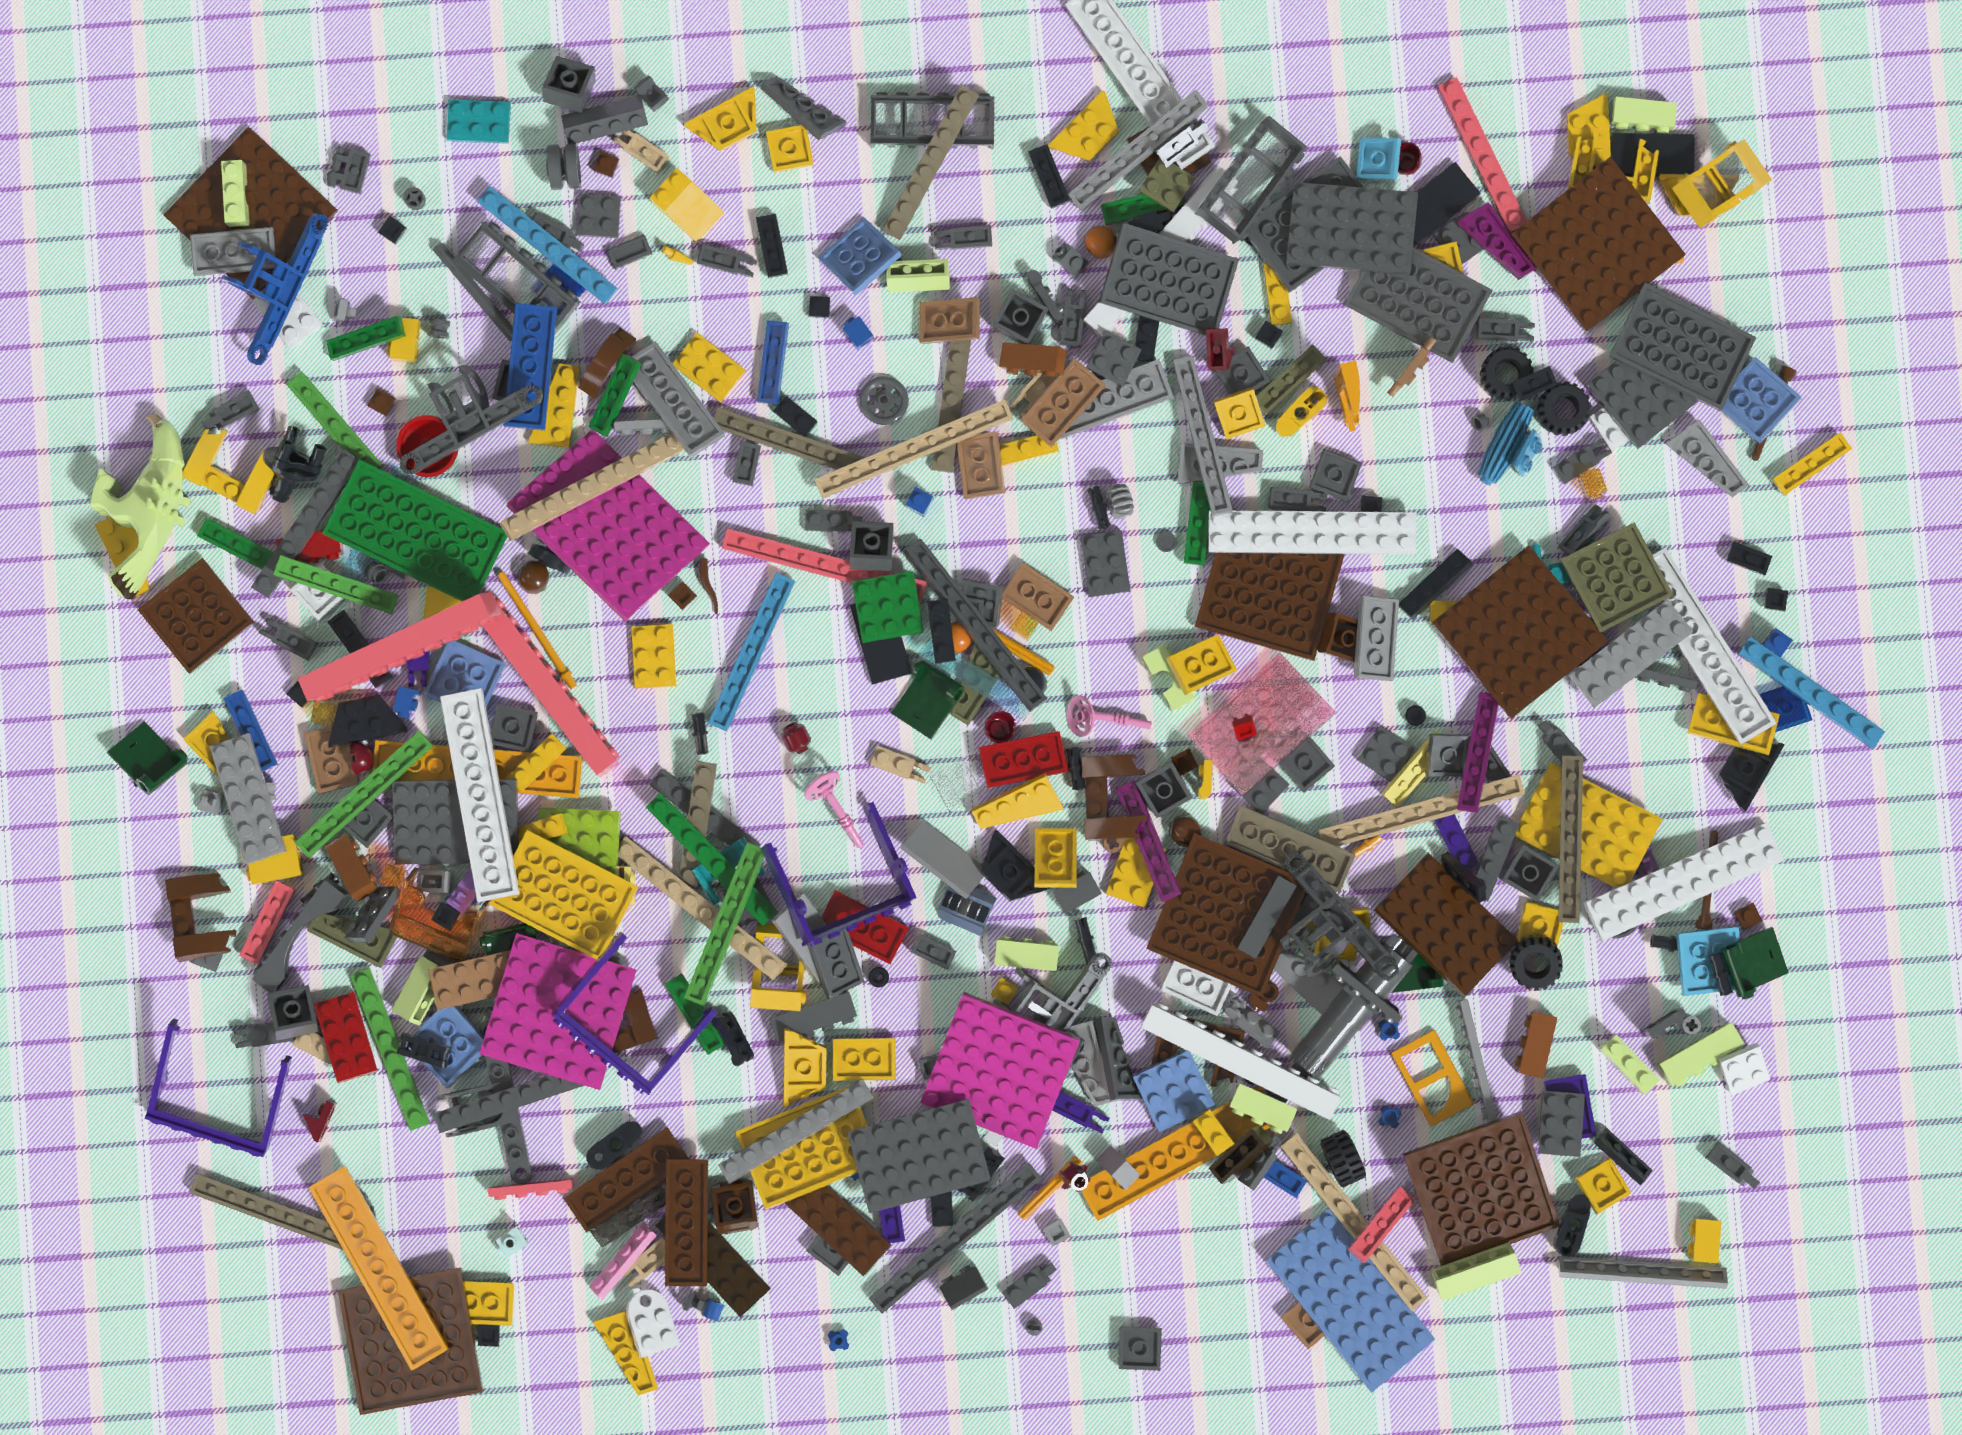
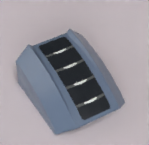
M948 886L938 907L940 919L981 936L997 898L974 889L968 898L965 899Z

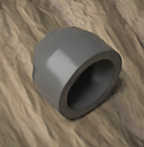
M1478 413L1471 418V424L1475 430L1482 431L1489 425V418L1485 416L1486 414Z
M1030 1319L1027 1322L1026 1331L1028 1334L1037 1336L1042 1332L1043 1326L1040 1320ZM1029 1325L1040 1326L1039 1330L1029 1329Z

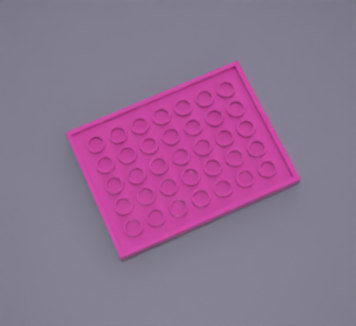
M592 429L514 496L506 506L515 514L622 459V457ZM640 475L532 530L624 622L710 545Z

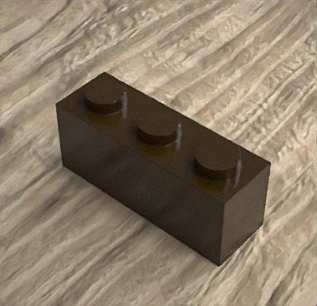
M1261 1126L1253 1127L1208 1169L1221 1185L1229 1183L1274 1141Z

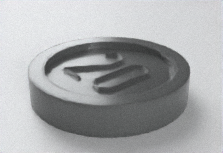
M1165 531L1157 536L1156 545L1160 551L1170 552L1176 547L1177 539L1173 533Z

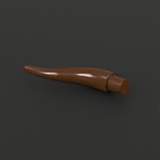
M700 558V566L698 567L699 579L702 587L711 597L714 613L718 614L717 597L709 581L708 558Z

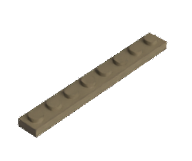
M961 84L882 231L901 240L979 96L978 93Z
M971 340L950 342L938 427L961 417ZM957 443L934 452L932 471L953 473Z
M719 407L714 416L715 421L726 433L834 470L865 458Z
M1562 756L1558 923H1580L1583 756Z
M196 1173L189 1191L190 1194L343 1250L326 1220Z

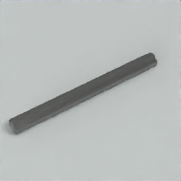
M443 243L436 245L433 249L435 254L504 336L512 342L513 326L473 278L452 261L455 257Z

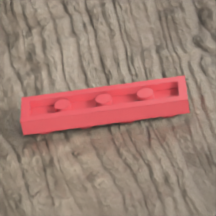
M275 881L239 956L257 965L260 964L296 891L295 889Z
M573 1178L492 1186L488 1188V1197H494V1200L507 1199L506 1195L515 1194V1198L527 1197V1193L536 1192V1196L548 1195V1191L556 1190L557 1194L568 1193L569 1189L574 1187Z
M1401 1186L1397 1187L1348 1250L1362 1263H1365L1414 1203L1415 1199Z

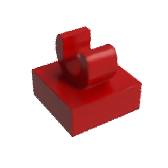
M1247 713L1244 714L1245 717L1240 719L1234 717V721H1231L1237 741L1257 735L1252 716H1249Z

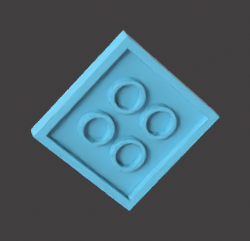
M1739 927L1676 933L1682 996L1719 992L1716 980L1712 977L1714 973L1708 956L1719 953L1723 947L1739 941ZM1721 955V956H1722V959H1723V963H1724L1725 969L1727 970V967H1726V964H1725L1723 955ZM1727 975V976H1728V979H1729V983H1730L1731 989H1732V991H1733V990H1734V987H1733V984H1732L1730 975Z

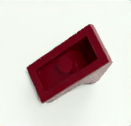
M1228 328L1206 329L1208 370H1229L1234 347H1229Z
M330 1100L322 1103L318 1110L319 1118L307 1113L303 1114L315 1142L319 1143L322 1141L337 1103Z

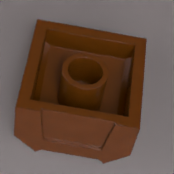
M1328 613L1318 652L1355 663L1358 620L1339 613Z
M742 1178L736 1179L731 1183L724 1181L711 1187L717 1233L727 1235L736 1232L752 1231L759 1227L752 1180Z

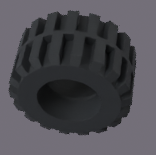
M1502 346L1497 350H1493L1482 363L1479 374L1481 376L1480 382L1484 385L1483 389L1485 392L1488 391L1490 396L1497 397V400L1506 399V401H1509L1512 398L1516 399L1517 397L1512 385L1501 383L1495 375V368L1498 364L1507 362L1517 369L1518 379L1534 372V367L1531 366L1532 361L1526 357L1527 354L1520 352V349L1517 347L1513 349L1512 346H1507L1506 348Z
M1567 381L1564 383L1558 382V385L1546 390L1540 397L1537 406V417L1541 420L1540 424L1542 427L1545 426L1547 428L1546 431L1549 433L1552 431L1557 436L1559 434L1563 436L1572 435L1580 430L1588 421L1591 414L1590 408L1592 407L1591 403H1589L1590 397L1588 394L1585 395V390L1578 388L1576 383L1572 385ZM1557 398H1567L1574 404L1575 415L1572 419L1562 420L1554 414L1552 406Z
M1532 934L1527 939L1525 937L1521 938V942H1516L1514 949H1511V956L1509 957L1510 969L1513 978L1518 981L1520 986L1524 985L1525 989L1530 990V988H1534V991H1539V988L1543 987V990L1548 989L1547 986L1549 984L1553 986L1555 980H1559L1560 972L1563 970L1562 956L1557 944L1551 942L1550 938H1543L1539 934L1538 937H1534ZM1532 953H1541L1548 958L1549 963L1544 970L1531 972L1524 967L1525 958Z
M1341 1130L1321 1140V1148L1337 1183L1342 1188L1366 1178L1365 1167L1348 1132Z

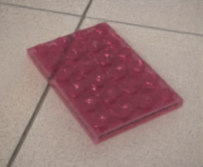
M1279 653L1187 736L1209 760H1213L1216 768L1244 797L1336 714V711L1289 661ZM1247 713L1249 716H1252L1257 735L1237 741L1231 721H1234V717H1237V719L1245 717L1244 714Z

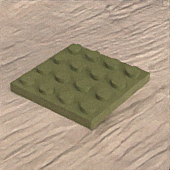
M1635 522L1560 560L1599 632H1603L1673 596Z

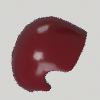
M1402 142L1398 173L1400 175L1414 174L1421 167L1423 158L1416 144Z
M994 712L986 719L984 726L985 735L990 741L995 743L1007 742L1015 734L1016 720L1008 712Z
M355 742L351 744L352 750L349 755L355 757L351 767L356 776H360L371 769L374 758L368 746L361 742Z

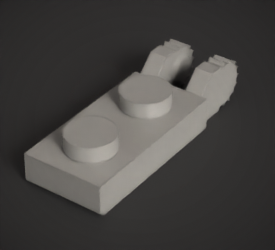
M1234 997L1230 1002L1231 1005L1225 1008L1227 1016L1260 1044L1269 1048L1280 1032L1247 1007L1243 1000Z

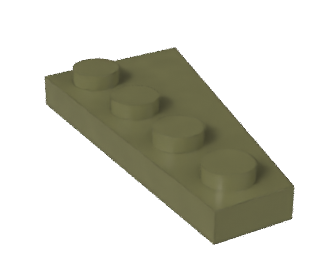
M974 644L961 683L964 686V692L951 712V716L969 726L1001 676L976 644Z
M327 914L320 915L311 921L307 929L308 932L381 969L401 932L379 927L370 943H350L344 937L348 933L349 925L355 921Z

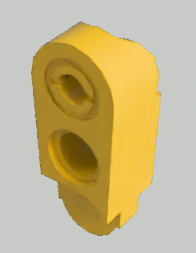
M1315 386L1306 389L1277 420L1275 428L1277 434L1284 438L1291 437L1325 407L1327 403L1325 392ZM1316 397L1318 402L1314 404L1310 401V398ZM1296 409L1304 410L1305 417L1297 418L1294 411Z

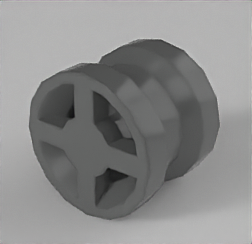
M411 187L404 193V202L411 210L416 211L425 206L426 197L419 188Z
M430 319L431 330L428 336L448 339L449 333L447 331L451 322L443 319Z

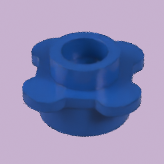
M1381 1020L1378 1023V1027L1381 1030L1380 1039L1383 1041L1389 1038L1398 1039L1400 1037L1397 1027L1399 1023L1397 1024L1394 1021L1391 1024L1388 1021Z
M1383 1106L1381 1108V1118L1378 1120L1381 1126L1389 1125L1392 1128H1397L1399 1126L1398 1119L1401 1115V1110L1399 1108L1391 1109L1388 1106Z
M845 1329L837 1332L829 1331V1349L831 1351H836V1349L847 1350L849 1348V1343L847 1342L848 1331Z

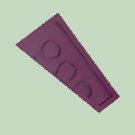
M1489 202L1457 222L1518 280L1536 269Z

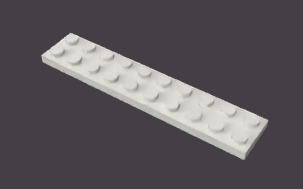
M1070 0L1065 3V7L1150 126L1183 100L1113 0ZM1195 118V119H1194L1193 121H1191V122L1194 124V123L1197 122L1198 120ZM1206 132L1201 134L1202 138L1199 140V144L1175 161L1180 169H1184L1215 147V144Z
M1209 510L1208 553L1416 555L1417 513L1232 511V513L1212 517Z
M1665 547L1655 553L1653 557L1673 593V596L1668 598V600L1693 630V633L1678 643L1677 646L1736 740L1742 745L1774 726L1777 722ZM1661 602V603H1659V604L1653 606V608L1655 609L1656 607H1658V606H1659L1660 604H1662L1663 602Z
M483 689L440 696L477 902L518 895L520 892Z
M1764 823L1583 904L1601 942L1780 863L1784 859L1768 823Z

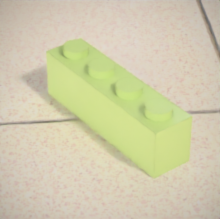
M1728 1022L1657 1063L1669 1086L1676 1085V1087H1679L1687 1082V1077L1692 1074L1694 1077L1705 1072L1704 1067L1710 1064L1715 1066L1720 1063L1719 1058L1740 1050L1744 1042L1733 1023Z
M1510 1242L1432 1269L1431 1273L1441 1300L1444 1301L1466 1292H1472L1480 1287L1492 1285L1497 1281L1511 1278L1520 1274L1521 1270L1516 1253Z

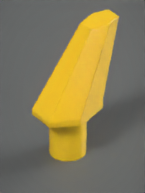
M665 245L661 250V253L667 255L671 261L687 265H693L694 263L693 259L676 248L671 249Z

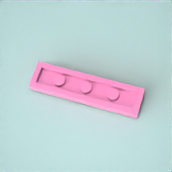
M642 1223L628 1241L621 1246L612 1260L607 1263L602 1272L593 1280L589 1288L600 1299L603 1300L657 1236L651 1228Z

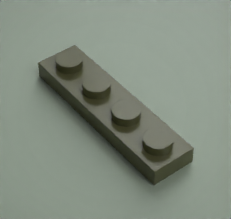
M1311 345L1256 396L1260 410L1265 416L1327 360L1314 345Z

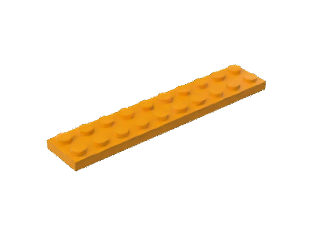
M375 740L373 771L405 742ZM433 745L432 749L396 781L455 780L449 746ZM494 750L499 779H509L507 776L531 753ZM560 755L523 792L517 788L518 794L579 799L583 757Z
M1257 1086L1253 1088V1090L1267 1095L1263 1087ZM1231 1101L1212 1111L1234 1144L1253 1127L1261 1126L1264 1130L1271 1127L1270 1124L1263 1122V1125H1259L1251 1121L1252 1116L1245 1113L1243 1117L1232 1113L1233 1108L1229 1107ZM1191 1122L1124 1158L1140 1174L1126 1190L1104 1169L1089 1177L1090 1182L1081 1192L1096 1220L1099 1221L1217 1156L1194 1123Z
M344 1166L308 1187L411 1371L447 1351L449 1348L348 1168Z

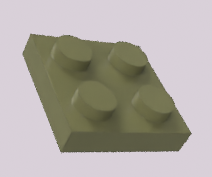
M1159 158L1140 187L1139 192L1171 213H1174L1196 178L1180 169L1174 163L1166 167Z

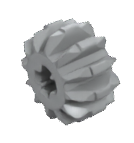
M1119 483L1107 488L1105 496L1110 515L1114 519H1123L1131 516L1134 511V505L1129 487L1125 483Z

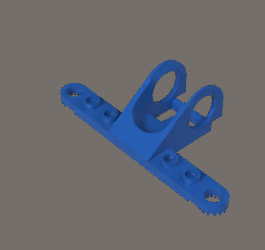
M314 213L310 216L288 264L250 244L238 241L237 246L256 255L257 258L245 283L225 275L222 276L221 280L269 303L247 352V359L250 363L262 365L267 360L266 357H268L270 349L275 344L321 245L325 230L328 229L327 226L329 227L326 215ZM320 219V221H321L320 226H319L318 228H316V227H317V226H316V225H317L316 222H318L317 220ZM264 261L275 265L272 274L261 270ZM257 276L267 281L263 293L253 288ZM260 350L259 357L255 359V353H257L256 351Z

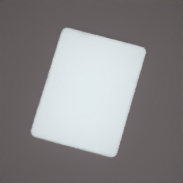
M989 1130L984 1138L996 1147L1004 1136Z

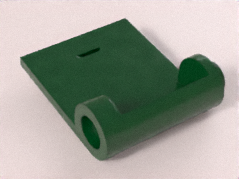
M923 660L915 663L911 672L913 673L912 677L914 680L891 714L932 740L962 696L964 686Z
M145 721L107 751V754L147 795H151L188 764L187 754L182 749H171Z
M526 923L482 932V936L479 937L481 949H485L486 956L509 951L512 949L516 933L536 939L535 929Z
M1773 927L1764 929L1721 949L1736 996L1742 997L1743 1000L1752 998L1757 991L1756 987L1789 973Z
M1417 954L1411 961L1413 967L1391 993L1445 987V982Z

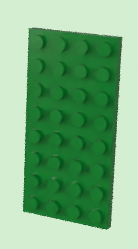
M360 459L322 533L461 602L480 594L507 539L503 529Z

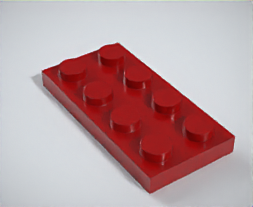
M1060 731L978 748L987 789L1028 781L1044 773L1047 776L1068 772Z
M835 890L821 918L828 925L869 907ZM882 915L875 917L876 921L867 925L864 922L857 924V929L848 932L854 947L891 965L909 927L888 916L883 918Z
M351 992L315 1003L314 1007L337 1084L378 1072L355 993Z

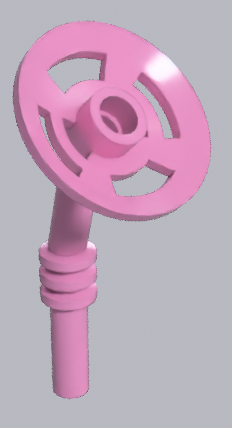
M1082 695L1073 697L1067 708L1068 725L1071 731L1078 737L1089 735L1094 727L1095 720L1114 722L1115 725L1119 723L1120 726L1124 724L1125 727L1131 725L1145 729H1151L1152 721L1129 717L1128 714L1124 716V713L1120 715L1119 712L1116 714L1096 712L1091 702ZM1077 705L1079 708L1076 712V718H1074V711ZM1077 725L1085 728V731L1080 730Z
M837 771L824 773L807 787L804 797L808 801L826 798L839 817L838 821L843 830L848 832L855 846L860 848L864 843L853 826L854 822L849 817V814L845 813L833 794V789L840 780V774Z

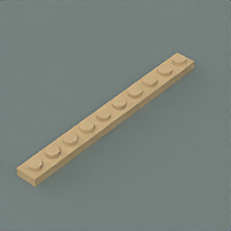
M1004 399L818 477L814 481L821 498L825 499L1011 421L1013 417Z
M670 433L502 520L500 526L509 540L512 541L685 450L674 435Z
M1520 774L1484 784L1479 807L1525 795ZM1460 791L1318 830L1319 836L1324 841L1336 846H1342L1461 813L1464 811L1457 810Z
M625 836L619 844L618 857L709 930H712L719 909ZM737 925L730 946L768 977L775 980L787 963Z
M1297 1133L1294 1134L1280 1147L1355 1240L1367 1226L1368 1222ZM1382 1241L1369 1258L1409 1309L1413 1311L1426 1301L1428 1297Z

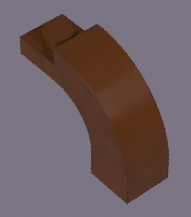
M621 328L614 334H611L590 362L577 388L595 399L605 388L622 353L626 354L635 344L636 338Z

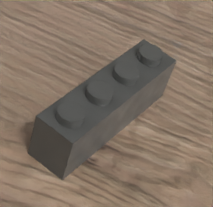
M641 95L587 108L582 113L572 112L561 115L568 143H580L648 125Z
M1501 816L1496 819L1474 874L1486 884V900L1484 902H1488L1519 827L1518 823Z
M848 992L832 999L803 1007L800 1011H790L772 1017L770 1021L777 1042L782 1041L784 1045V1028L809 1037L815 1035L814 1030L822 1028L824 1032L835 1028V1023L842 1021V1025L854 1022L853 1017H856L857 1013L851 994Z

